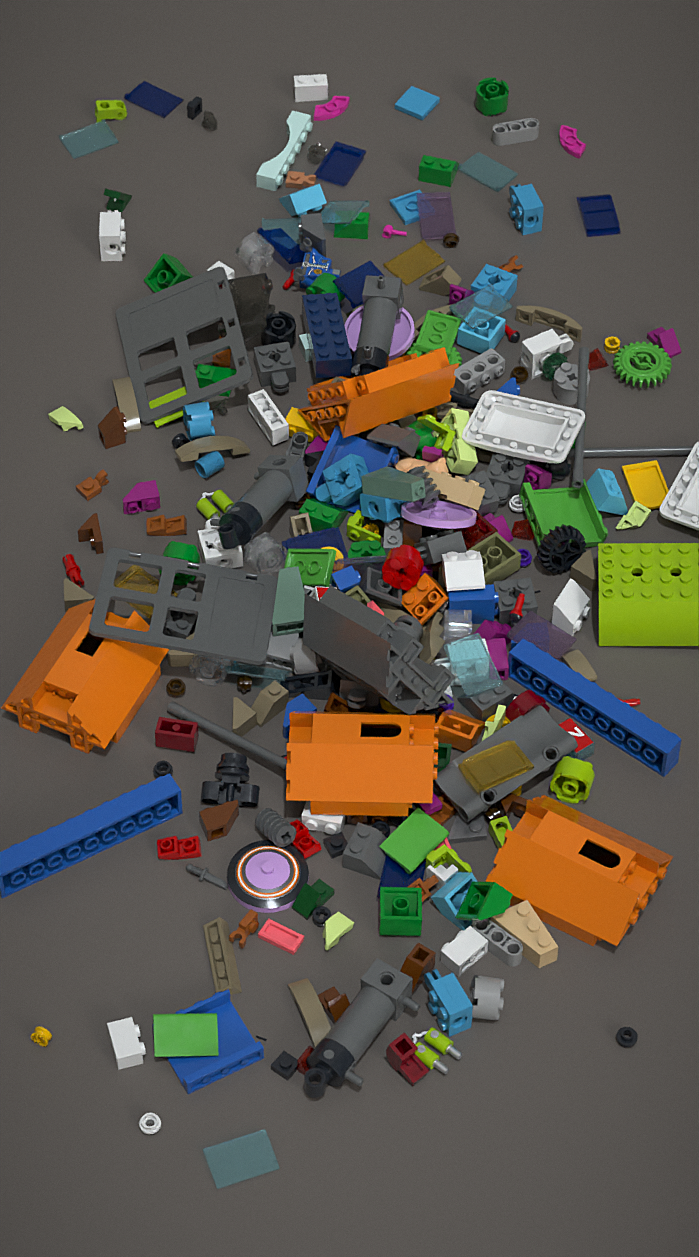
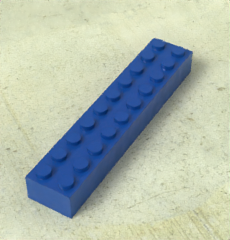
M522 639L509 652L508 677L524 688L532 690L552 706L663 777L678 763L682 739L675 733H671L663 728L661 724L652 721L642 712L632 708L628 703L619 700L612 693L600 688L595 682L589 681L579 672H575L567 667L565 663L556 660L549 653L536 647L532 642Z
M170 773L160 776L150 783L140 785L135 790L123 793L111 801H106L92 810H87L77 817L67 819L64 823L50 827L38 835H33L29 839L1 851V898H5L183 814L180 788Z

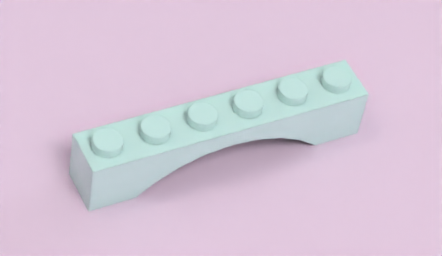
M296 111L291 112L286 121L287 135L289 137L288 144L278 156L262 163L256 174L257 187L276 191L278 186L282 185L284 175L288 174L289 166L294 163L295 156L300 152L302 143H305L308 132L312 131L311 115Z

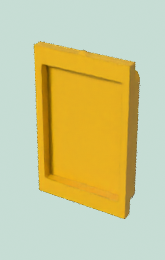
M657 460L622 466L623 477L633 503L637 501L650 510L660 508L669 490Z

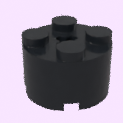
M279 311L276 314H273V312L266 314L261 320L262 345L289 342L291 348L296 342V323L294 317L284 311Z

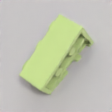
M451 408L440 423L449 425L450 429L456 433L452 440V447L448 452H443L442 454L451 472L469 475L478 463L475 446L465 443L462 439L463 430L470 419L469 413L465 410ZM434 431L432 433L433 436L438 438L439 433Z

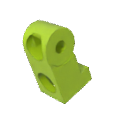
M121 100L95 101L97 123H103L104 119L115 118L122 120L127 116L125 103Z
M507 816L492 820L489 823L488 832L493 837L498 850L504 844L506 830L513 831Z

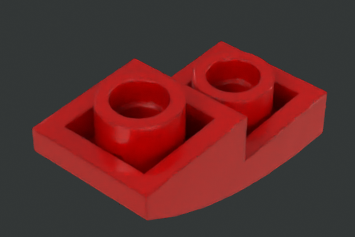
M298 819L290 822L296 829V837L290 844L302 854L304 859L322 850L320 843L309 834L308 828Z
M177 836L157 840L159 859L180 860L202 856L199 836L178 840Z

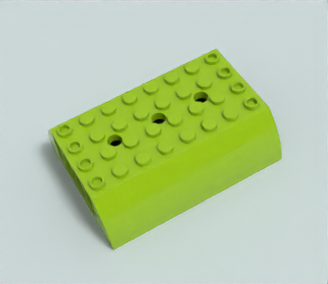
M598 543L599 646H699V543ZM634 573H640V574H642V575L636 577V576H633L632 574H634ZM679 573L680 576H672L671 574Z

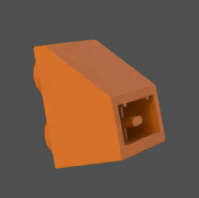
M424 573L418 582L402 596V604L423 625L449 597L435 579Z
M449 709L442 712L437 721L439 723V735H435V738H438L440 743L452 744L453 748L467 752L476 744L485 727V722Z

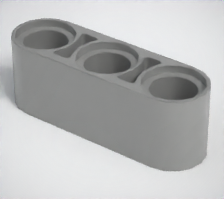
M527 118L495 124L492 129V143L496 146H503L535 140L539 134V121L535 118Z
M488 918L481 921H472V928L488 940V951L509 966L514 967L521 963L523 945L520 941Z

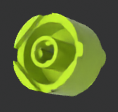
M564 756L556 765L550 783L551 791L553 792L554 790L557 794L556 797L566 803L575 804L583 799L585 801L589 796L595 777L593 765L587 761L584 762Z

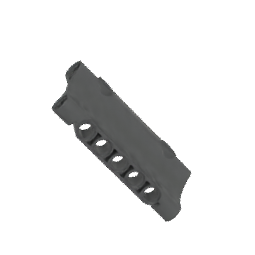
M539 705L525 715L519 716L446 765L444 769L437 773V780H433V788L438 793H444L461 817L468 822L575 750L578 744L573 735L560 727L548 712ZM546 752L552 755V760L546 757ZM483 794H487L490 797V802L484 800Z

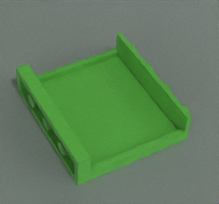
M583 479V486L581 488L533 490L530 482L522 484L519 498L538 546L541 545L539 540L545 538L544 534L547 535L549 529L554 530L555 526L561 527L562 524L577 528L585 538L584 541L587 544L585 547L598 546V543H604L605 538L608 536V530L602 522V515L595 506L585 479Z

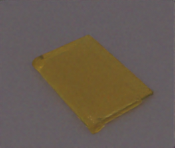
M421 240L418 244L390 261L385 262L383 265L396 278H401L402 282L407 286L443 264L445 260L430 248L425 240Z

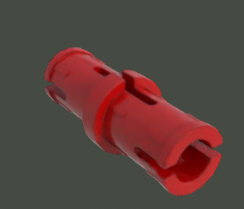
M67 554L65 555L66 558H62L66 567V575L69 576L71 582L81 588V585H84V580L80 574L81 569L76 564L74 556Z

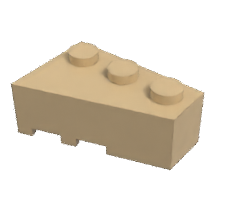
M427 469L423 471V473L429 472V476L426 479L433 478V482L430 485H437L434 491H441L438 495L439 499L479 510L486 490L479 487L480 483L473 480L465 482V478L456 475L455 478H452V475L446 472H441L440 474Z
M528 900L506 909L505 913L491 917L492 922L522 943V955L536 967L541 968L557 960L558 945Z

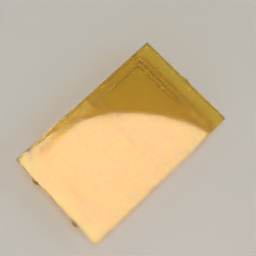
M132 565L115 579L114 587L156 594L160 581L140 566ZM173 590L171 591V595L177 597L178 594ZM127 602L147 618H152L154 609L152 606Z
M508 740L464 759L463 763L458 765V768L479 793L534 769V765L514 741Z

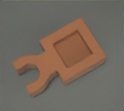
M288 171L286 187L302 189L303 186H313L316 182V175L305 176L304 172Z

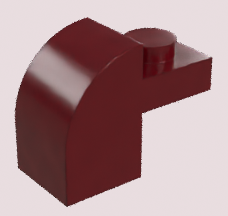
M527 690L510 703L506 709L505 716L512 722L539 705L547 712L550 710V707L546 704L544 698L536 695L532 690Z
M404 1032L388 1045L386 1056L396 1072L400 1071L411 1085H414L429 1070L416 1056L418 1047Z

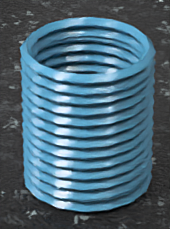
M212 451L195 462V468L203 478L209 477L225 466L223 457L217 451Z

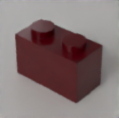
M159 717L155 730L156 747L195 752L199 737L198 722Z

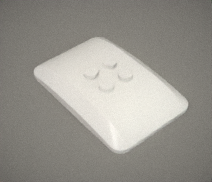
M490 390L484 392L463 430L462 439L467 444L489 451L533 461L558 464L566 459L585 421V413L575 408Z
M699 442L694 445L659 509L662 517L699 530Z

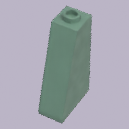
M386 466L361 476L363 494L410 502L426 497L423 478Z
M298 566L279 569L272 619L273 637L303 632L305 592Z

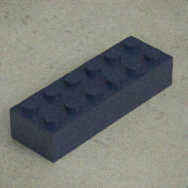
M337 293L302 295V315L316 378L351 376L352 356Z

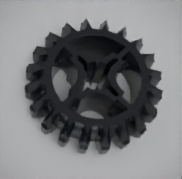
M562 524L561 527L555 526L554 530L549 529L547 535L544 534L545 538L539 540L541 545L537 546L538 552L536 554L538 555L539 562L546 570L561 574L562 571L567 572L568 568H571L582 556V553L586 552L584 547L587 544L584 541V536L577 528Z

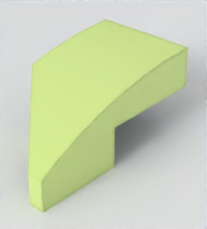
M63 406L48 414L50 421L57 425H62L63 431H68V429L75 426L78 429L84 428L82 422Z
M635 501L628 513L622 517L616 529L624 530L642 527L652 511Z
M498 705L494 722H485V732L482 741L501 729L505 720L506 706Z
M339 911L324 924L323 938H325L326 950L338 944L339 938L353 928L354 922Z

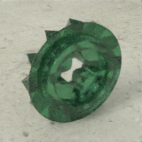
M562 353L551 354L543 364L544 376L550 380L554 379L555 371L558 368L554 369L552 366L559 365L561 367L562 363L567 362V357Z

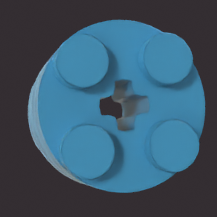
M209 402L184 405L183 418L187 430H189L186 431L188 439L192 441L195 438L215 436L214 426L211 425L214 417L212 410H210Z

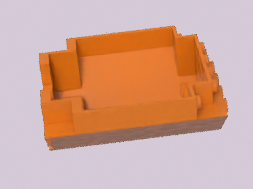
M445 347L431 350L420 355V357H417V353L405 355L390 360L387 368L357 377H352V375L339 376L344 381L331 383L335 379L333 378L307 388L311 405L297 410L324 441L330 439L335 426L340 427L343 438L378 427L381 424H386L450 402V389L454 388L456 379L454 372L458 368L459 363L449 364Z
M96 599L67 610L1 707L3 710L18 715L19 727L36 734L40 729V724L70 735L71 747L87 754L90 753L94 745L105 749L110 741L119 742L161 676L160 663L169 651V649L91 635L89 633V625ZM135 610L129 619L115 615L113 612H107L105 619L106 625L147 632L150 627ZM86 636L102 642L93 657L76 651Z
M292 711L289 713L290 732L289 743H287L286 801H310L311 814L408 816V808H412L413 803H433V780H437V768H434V765H438V753L434 752V750H438V738H435V735H439V723H435V714L415 713L409 715L407 713ZM361 728L401 729V733L396 737H361Z
M542 795L541 798L528 799L526 812L514 830H506L504 844L499 848L493 862L495 866L488 874L485 882H496L511 892L513 896L510 900V906L528 900L541 921L591 946H594L597 940L601 941L602 939L618 946L630 925H635L640 909H645L649 895L655 893L659 879H664L667 873L666 868L674 856L546 795ZM588 840L618 855L620 864L614 868H608L580 855L579 852Z

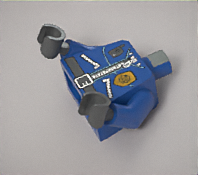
M304 238L300 244V249L308 252L305 253L302 268L297 267L293 271V279L295 281L300 280V288H308L321 273H330L337 278L336 280H340L341 270L332 269V260L321 255L314 247L311 248L312 241L309 238Z

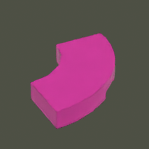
M333 96L332 100L328 103L315 105L314 121H323L339 116L347 109L350 97Z
M561 125L559 131L561 146L567 153L580 159L586 149V144L577 138V129Z

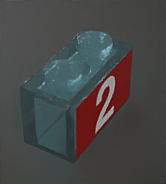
M571 717L558 724L565 731L573 735L578 744V747L566 756L583 761L594 755L595 742Z

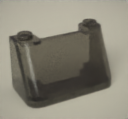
M266 273L228 279L245 343L262 333L267 327L266 317L273 284L271 279H268ZM234 321L229 323L230 327L235 325ZM224 323L218 325V332L221 338L227 335Z

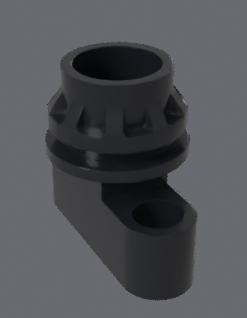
M238 753L222 754L221 761L217 764L215 778L222 782H202L200 801L221 805L227 801L238 800L239 806H258L260 787L252 784H241L248 782L250 778L248 775L250 768L247 765V757Z

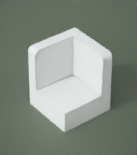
M453 864L448 869L442 865L434 869L429 865L426 868V879L435 875L439 880L435 886L440 889L458 873V868Z

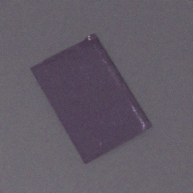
M531 610L506 636L516 643H519L522 639L532 642L536 647L549 653L556 660H559L577 640Z

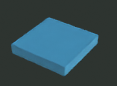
M411 86L395 103V109L423 120L440 102V97Z
M420 190L390 200L391 207L404 225L435 215L434 208Z

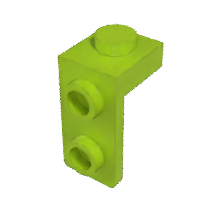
M431 415L418 417V422L439 433L434 447L442 449V453L448 452L453 445L452 440L456 432L451 430L449 425L435 421L436 418Z
M357 510L353 516L349 517L347 537L358 542L377 540L381 543L380 535L362 528L364 516H362L360 510Z
M445 844L437 850H432L426 857V868L431 865L435 869L439 865L447 863L449 866L453 864L457 867L458 872L472 873L470 865L467 862H463L453 849H449Z

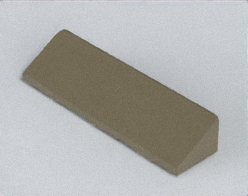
M219 917L203 925L215 991L217 993L228 989L230 995L238 994L242 990L233 945L229 941V925L224 919Z

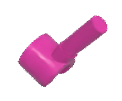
M386 225L382 233L384 238H390L392 234L407 236V232L394 230L391 225Z

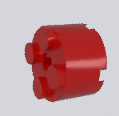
M400 545V547L392 548L388 552L382 567L384 582L397 589L410 590L418 582L424 566L420 552L409 545Z

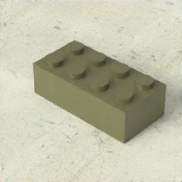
M497 532L467 550L480 552L485 585H492L494 581H502L520 569L521 553ZM440 567L438 583L446 589L442 576V567Z

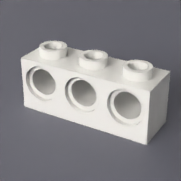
M263 389L248 395V410L271 444L275 445L288 440L289 424L266 391Z

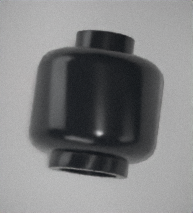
M566 458L558 464L544 462L543 469L552 473V479L563 480L566 475L570 474L571 464H568Z

